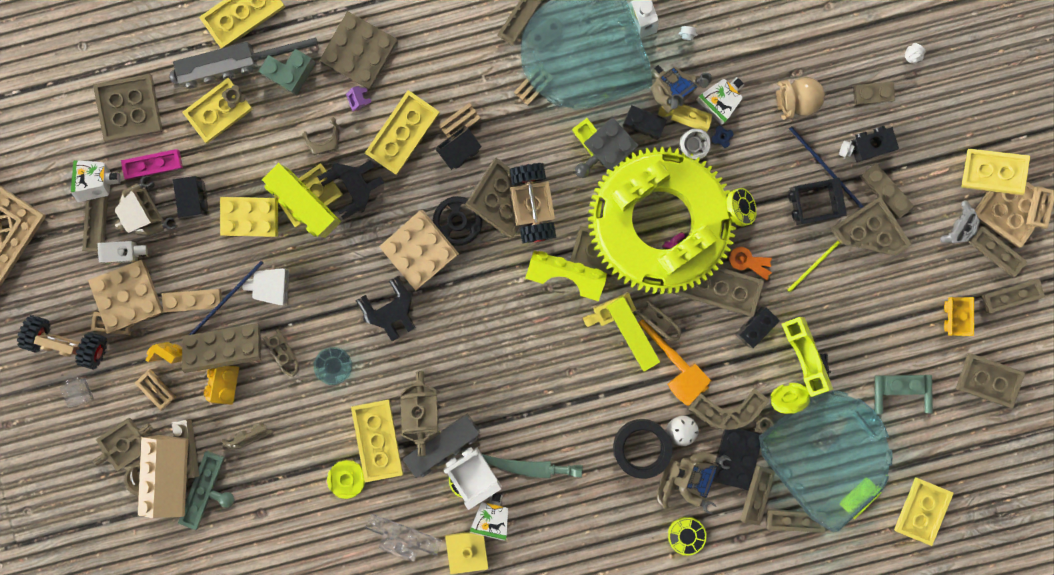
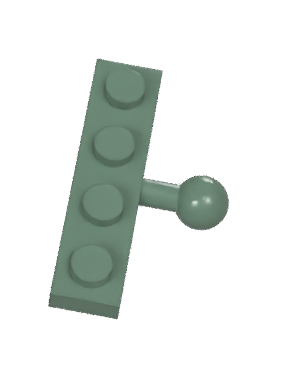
M210 451L205 452L199 467V477H195L185 503V516L180 517L178 524L197 530L210 498L219 501V504L225 508L233 505L235 498L232 493L224 492L221 494L213 491L225 457Z

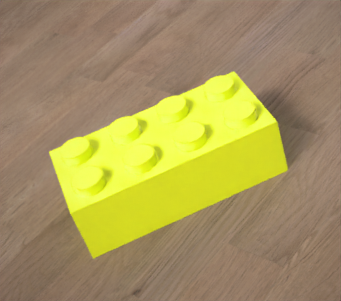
M278 163L262 179L266 184L264 186L265 189L272 195L278 196L280 198L278 200L279 203L286 209L292 210L293 217L300 223L306 224V229L311 235L326 238L342 222L288 167Z

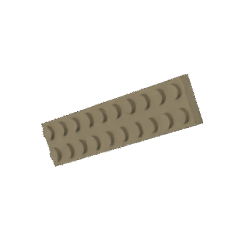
M580 226L570 261L581 263L593 269L597 268L612 275L614 269L612 267L608 270L606 269L609 263H601L604 256L597 257L601 251L600 249L594 250V247L598 244L591 243L595 236H589V233L594 230ZM718 267L717 271L711 269L713 273L711 277L705 274L707 277L706 281L699 278L701 284L696 285L693 282V288H690L687 284V290L683 291L680 287L678 293L672 288V294L754 317L764 280ZM617 272L612 276L618 277L619 273ZM647 276L644 277L642 280V282L644 281V279L651 281H659L661 282V285L664 284V281L662 279L651 278Z

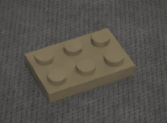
M968 353L956 389L1013 409L1026 372Z

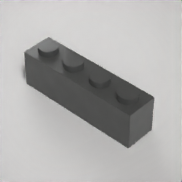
M467 413L443 429L440 435L426 443V456H418L417 447L407 454L403 460L415 478L420 475L423 478L431 472V467L434 465L439 467L445 463L447 456L450 454L455 456L461 452L463 445L466 443L471 445L477 441L480 430Z

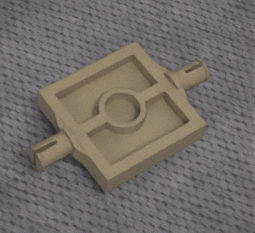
M127 418L96 439L101 447L102 454L93 459V462H97L95 465L99 466L107 460L113 465L116 472L141 457L142 437L152 431L153 427H150L151 425L148 423L139 429L131 418Z

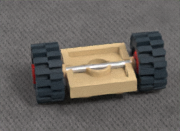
M544 163L526 164L509 169L512 185L525 184L510 188L516 226L532 224L531 226L520 228L522 244L557 238L554 222L540 224V222L555 220L549 181L533 184V182L546 179Z
M34 315L27 317L26 321H23V326H20L21 331L17 335L19 336L17 338V345L21 349L35 353L39 352L40 349L53 351L54 349L63 356L71 357V355H76L75 359L77 360L75 362L77 365L92 370L100 365V361L103 360V355L106 353L107 338L102 335L87 332L84 338L82 337L81 342L55 334L48 335L51 330L49 329L51 326L49 324L50 321Z

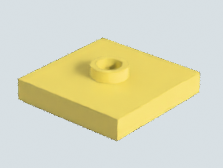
M470 532L445 536L450 574L487 570L489 568L484 536Z

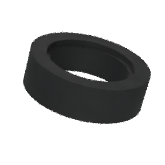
M636 419L626 423L619 429L614 439L613 451L617 463L625 473L635 478L648 479L659 475L666 469L672 457V443L667 432L659 424L648 419ZM640 430L654 433L659 438L661 444V452L658 459L653 464L645 467L631 464L624 454V445L627 438Z

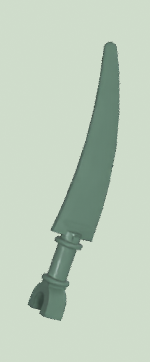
M482 454L488 464L515 474L538 478H551V474H568V476L582 478L583 465H568L566 467L553 464L551 466V461H515Z

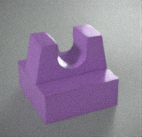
M356 86L346 93L352 112L358 111L372 102L370 98L364 99L363 94L367 92V88Z

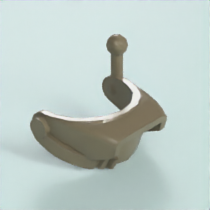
M334 117L330 118V123L334 126V132L328 141L319 144L313 143L309 140L306 131L302 133L306 144L314 155L337 150L339 126Z
M140 461L124 467L127 470L124 478L125 488L135 496H139L140 481L137 476V469L140 467Z

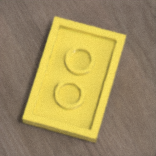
M230 78L225 79L182 112L207 144L253 110L246 99L243 103H238L235 108L228 106V102L222 97V93L234 85Z
M968 149L961 187L1024 195L1030 156Z
M320 163L299 179L328 207L344 195L334 181L325 185V187L322 186L321 182L326 180L327 177L319 181L317 176L327 170ZM279 203L296 228L303 224V222L300 223L293 217L292 210L286 209Z
M220 197V235L277 237L278 198Z
M915 477L894 530L932 546L954 493Z

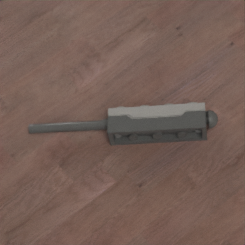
M315 37L254 53L251 44L244 42L173 61L174 70L170 72L169 78L172 83L191 89L197 87V84L214 83L216 79L222 77L227 79L233 78L234 74L252 73L253 69L258 68L257 61L267 58L268 55L272 57L292 52L295 48L299 50L318 45V41Z

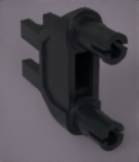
M371 160L359 167L334 163L330 170L317 176L319 181L327 177L326 180L321 182L323 187L338 178L339 180L341 179L352 196L351 203L337 210L339 214L347 211V213L341 216L343 220L357 212L363 213L371 190L384 183L381 177L367 184L361 174L374 167Z
M400 276L389 281L397 295L396 299L380 309H373L366 295L355 300L364 314L363 321L384 328L391 341L400 337L393 325L396 321L401 320L407 332L416 328L409 316L413 293L406 289Z

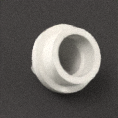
M913 43L912 46H908L906 49L905 58L909 63L916 64L924 59L926 50L921 45Z

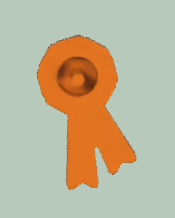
M741 246L730 252L728 260L733 268L738 270L750 268L763 279L768 280V275L772 272L762 266L771 267L770 262L772 258L753 257L749 249Z

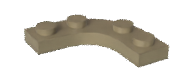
M754 388L741 405L735 409L726 410L716 406L700 393L688 409L712 427L733 430L751 423L770 400Z

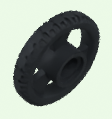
M461 196L450 197L442 201L437 206L433 215V223L453 246H463L476 239L481 231L483 222L482 217L475 212V221H468L465 214L460 212L461 205L466 204L468 198ZM449 206L452 213L448 216V224L440 226V215ZM461 216L463 223L460 226H454L452 222L454 217ZM466 228L470 232V235L463 239L450 238V233L453 230L462 231Z

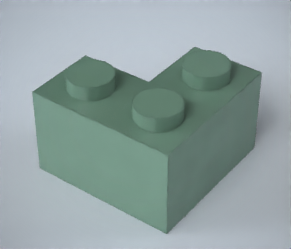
M295 48L286 64L268 55L258 72L297 96L316 62Z

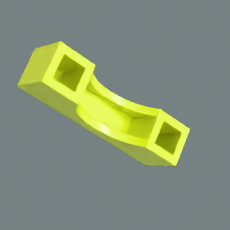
M534 250L525 279L544 284L553 277H566L578 286L580 296L599 301L606 282L607 273L597 268L593 269L581 263H574L562 257L548 255L546 252Z
M798 317L783 323L782 326L787 339L793 346L801 363L803 379L810 397L834 390L805 317Z

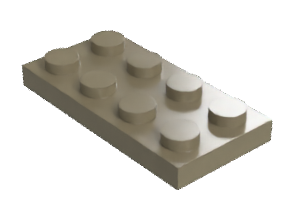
M258 323L183 336L182 371L184 373L261 360V335Z

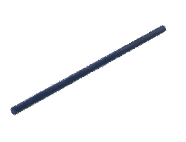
M791 126L789 130L833 178H838ZM841 181L843 190L860 208L864 207Z
M260 261L189 335L195 334L264 264L263 261Z

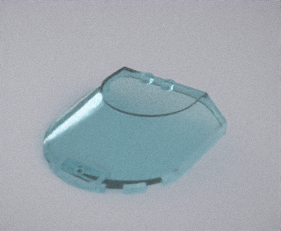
M550 0L534 13L525 28L521 43V62L525 75L537 92L547 98V101L557 106H564L575 110L590 109L645 90L653 85L650 62L627 0Z
M841 391L826 392L810 397V403L805 409L797 413L783 415L759 435L761 453L764 459L808 516L831 532L840 531L883 490L889 479V466L892 465L893 460L892 449H889L887 442L889 435L879 416L861 399H854L848 396V393Z

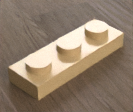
M221 289L162 293L163 313L214 309L222 301Z

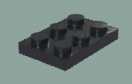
M740 428L724 430L717 457L728 456L731 461L724 460L723 464L728 465L730 468L724 469L719 463H715L718 467L713 482L749 491L763 435Z

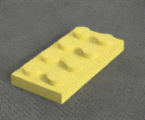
M223 0L199 18L219 47L225 48L284 9L285 5L281 0Z
M408 90L365 151V154L395 175H398L440 112Z
M390 399L351 406L365 482L402 476L403 468Z

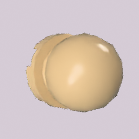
M811 77L799 78L792 84L788 80L777 83L780 86V90L776 91L778 110L782 109L783 115H781L783 120L792 119L795 113L800 116L814 114L824 103V89L817 80Z

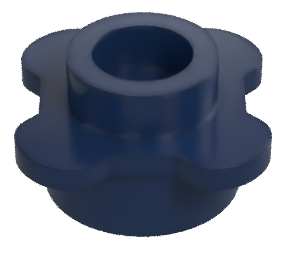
M717 126L715 129L716 133L711 139L712 143L727 148L730 145V138L733 137L734 133L732 130H726L722 126Z

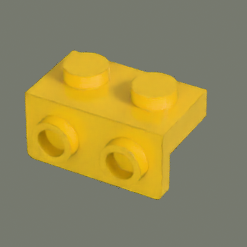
M948 297V301H945L944 311L948 312V320L944 321V331L948 332V336H974V297Z
M170 342L152 345L147 351L148 356L145 360L153 362L165 359L171 364L181 362L182 347Z
M229 365L207 370L209 381L208 385L204 388V397H206L208 402L233 405L239 373L238 366Z

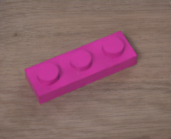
M178 149L121 160L123 175L126 180L183 169L180 150Z

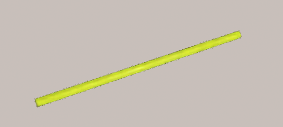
M837 241L832 247H830L788 289V291L791 292L811 271H813L840 244V242Z

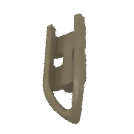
M647 300L648 306L642 313L638 311L636 314L666 339L671 341L679 340L681 337L679 326L652 302ZM657 312L663 316L662 319L656 316ZM651 319H653L657 323V325L653 324L651 322ZM671 325L677 330L678 335L676 338L666 334Z
M277 329L275 330L277 334L269 339L265 336L263 340L281 370L286 375L294 377L299 370L298 361L282 333ZM281 344H284L287 349L286 351L282 350ZM293 360L295 370L293 373H290L284 365Z
M259 422L252 426L251 432L240 431L235 434L234 441L227 442L225 439H222V444L229 449H241L272 434L273 430H268L263 422Z
M671 458L670 463L664 470L657 490L658 502L666 509H669L668 497L676 491L675 477L672 476L671 471L674 466H680V462H672L673 458ZM668 473L671 474L669 481L666 480ZM662 491L665 492V493H664V496H663V499H662V496H661V492H662Z

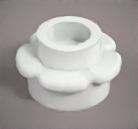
M683 26L679 35L682 36L683 40H693L695 36H698L696 34L697 28Z
M843 141L839 155L844 157L843 159H846V156L851 157L854 146L851 145L852 141Z

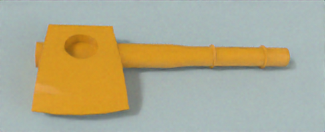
M641 319L638 322L639 325L682 371L667 385L681 402L689 406L700 393H704L709 388L708 384L711 380L695 363L689 366L648 323Z

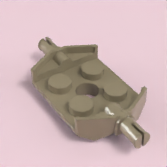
M416 371V383L401 393V433L403 437L414 441L418 445V456L420 457L426 456V443L441 434V431H438L437 393H440V391L425 385L424 371ZM420 407L422 414L416 418L414 412Z

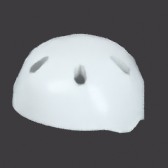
M691 129L682 135L679 143L680 150L686 157L692 159L700 157L701 159L709 152L710 138L701 129Z
M678 416L668 423L667 434L673 444L688 446L697 439L699 429L692 418Z

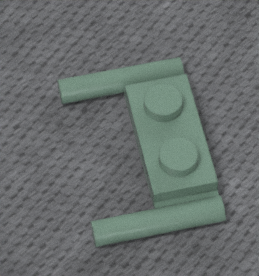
M875 375V414H883V395L923 394L925 413H933L932 375Z

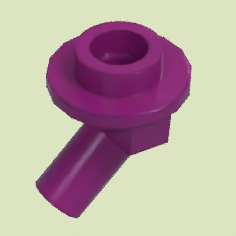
M680 232L670 242L665 241L662 248L665 250L672 249L677 243L685 239V234Z

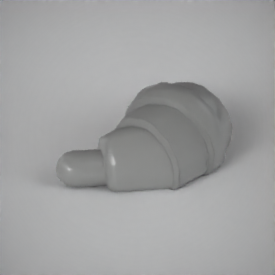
M967 200L961 203L963 208L962 214L955 221L952 232L941 236L940 241L942 243L968 242L977 233L980 220L975 209L971 207Z

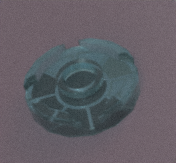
M328 347L321 350L314 360L315 375L325 384H340L351 374L352 360L349 354L341 348Z

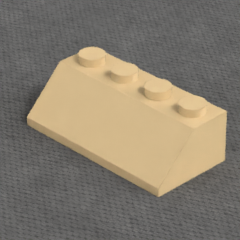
M163 435L142 437L138 502L139 516L151 518L185 516L188 458L187 438Z

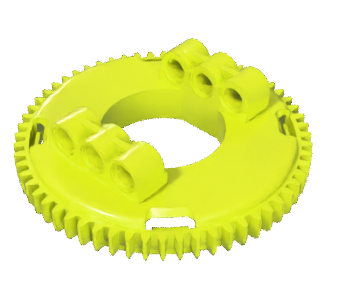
M654 147L651 153L646 148L645 154L639 150L638 156L634 152L631 153V159L626 156L624 158L625 162L621 161L618 164L619 167L615 166L613 171L609 169L606 171L608 176H602L604 182H598L600 188H595L594 190L598 195H592L591 197L596 202H590L589 204L594 209L588 211L589 214L593 215L588 217V221L593 222V224L588 226V229H594V231L589 233V236H595L591 243L598 244L594 247V250L600 249L601 251L597 257L604 256L601 263H609L606 269L608 270L612 267L614 269L612 275L618 272L619 276L617 279L620 280L624 277V284L631 281V288L638 284V290L640 291L644 286L646 293L650 288H653V294L658 289H660V294H664L665 289H667L668 294H671L672 288L678 293L680 287L683 291H686L687 284L690 288H693V282L696 285L701 284L699 278L703 281L707 280L705 274L711 277L713 275L711 269L717 271L718 267L716 264H723L720 258H727L724 252L728 253L731 251L727 245L733 244L729 238H734L735 235L730 232L736 230V227L731 226L734 222L730 218L732 216L731 212L727 211L726 195L730 190H723L727 184L719 183L722 177L715 178L718 172L711 173L712 166L705 168L706 161L701 164L698 163L700 157L693 160L686 157L684 153L680 155L678 148L674 153H672L671 147L668 148L667 152H664V147H661L659 152ZM653 192L673 194L682 200L689 210L691 217L689 235L672 249L660 250L652 248L645 244L634 230L632 223L634 206ZM601 198H603V199L605 200V205H604L603 217H602V218H600L601 207H602V203H603V201H600ZM723 221H724V229H723V235H722V239H721L720 236H721V232H722V224H723ZM647 276L651 278L662 279L664 281V284L661 285V282L659 281H651L644 279V281L642 282V280L644 277Z

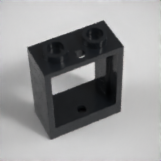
M840 178L789 188L788 198L789 202L793 204L792 219L796 222V225L847 216ZM828 186L833 213L803 219L798 191Z

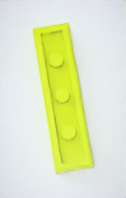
M622 296L607 305V309L641 369L645 372L660 363L625 298Z

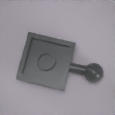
M612 117L584 142V145L591 151L593 156L586 163H579L575 167V174L579 178H586L590 174V168L598 161L607 170H612L639 145Z

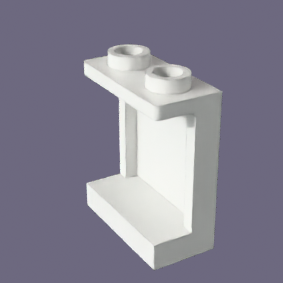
M472 447L462 452L463 456L456 460L454 457L446 462V467L444 468L445 474L449 475L464 499V504L468 510L501 490L502 487L478 447L472 449Z

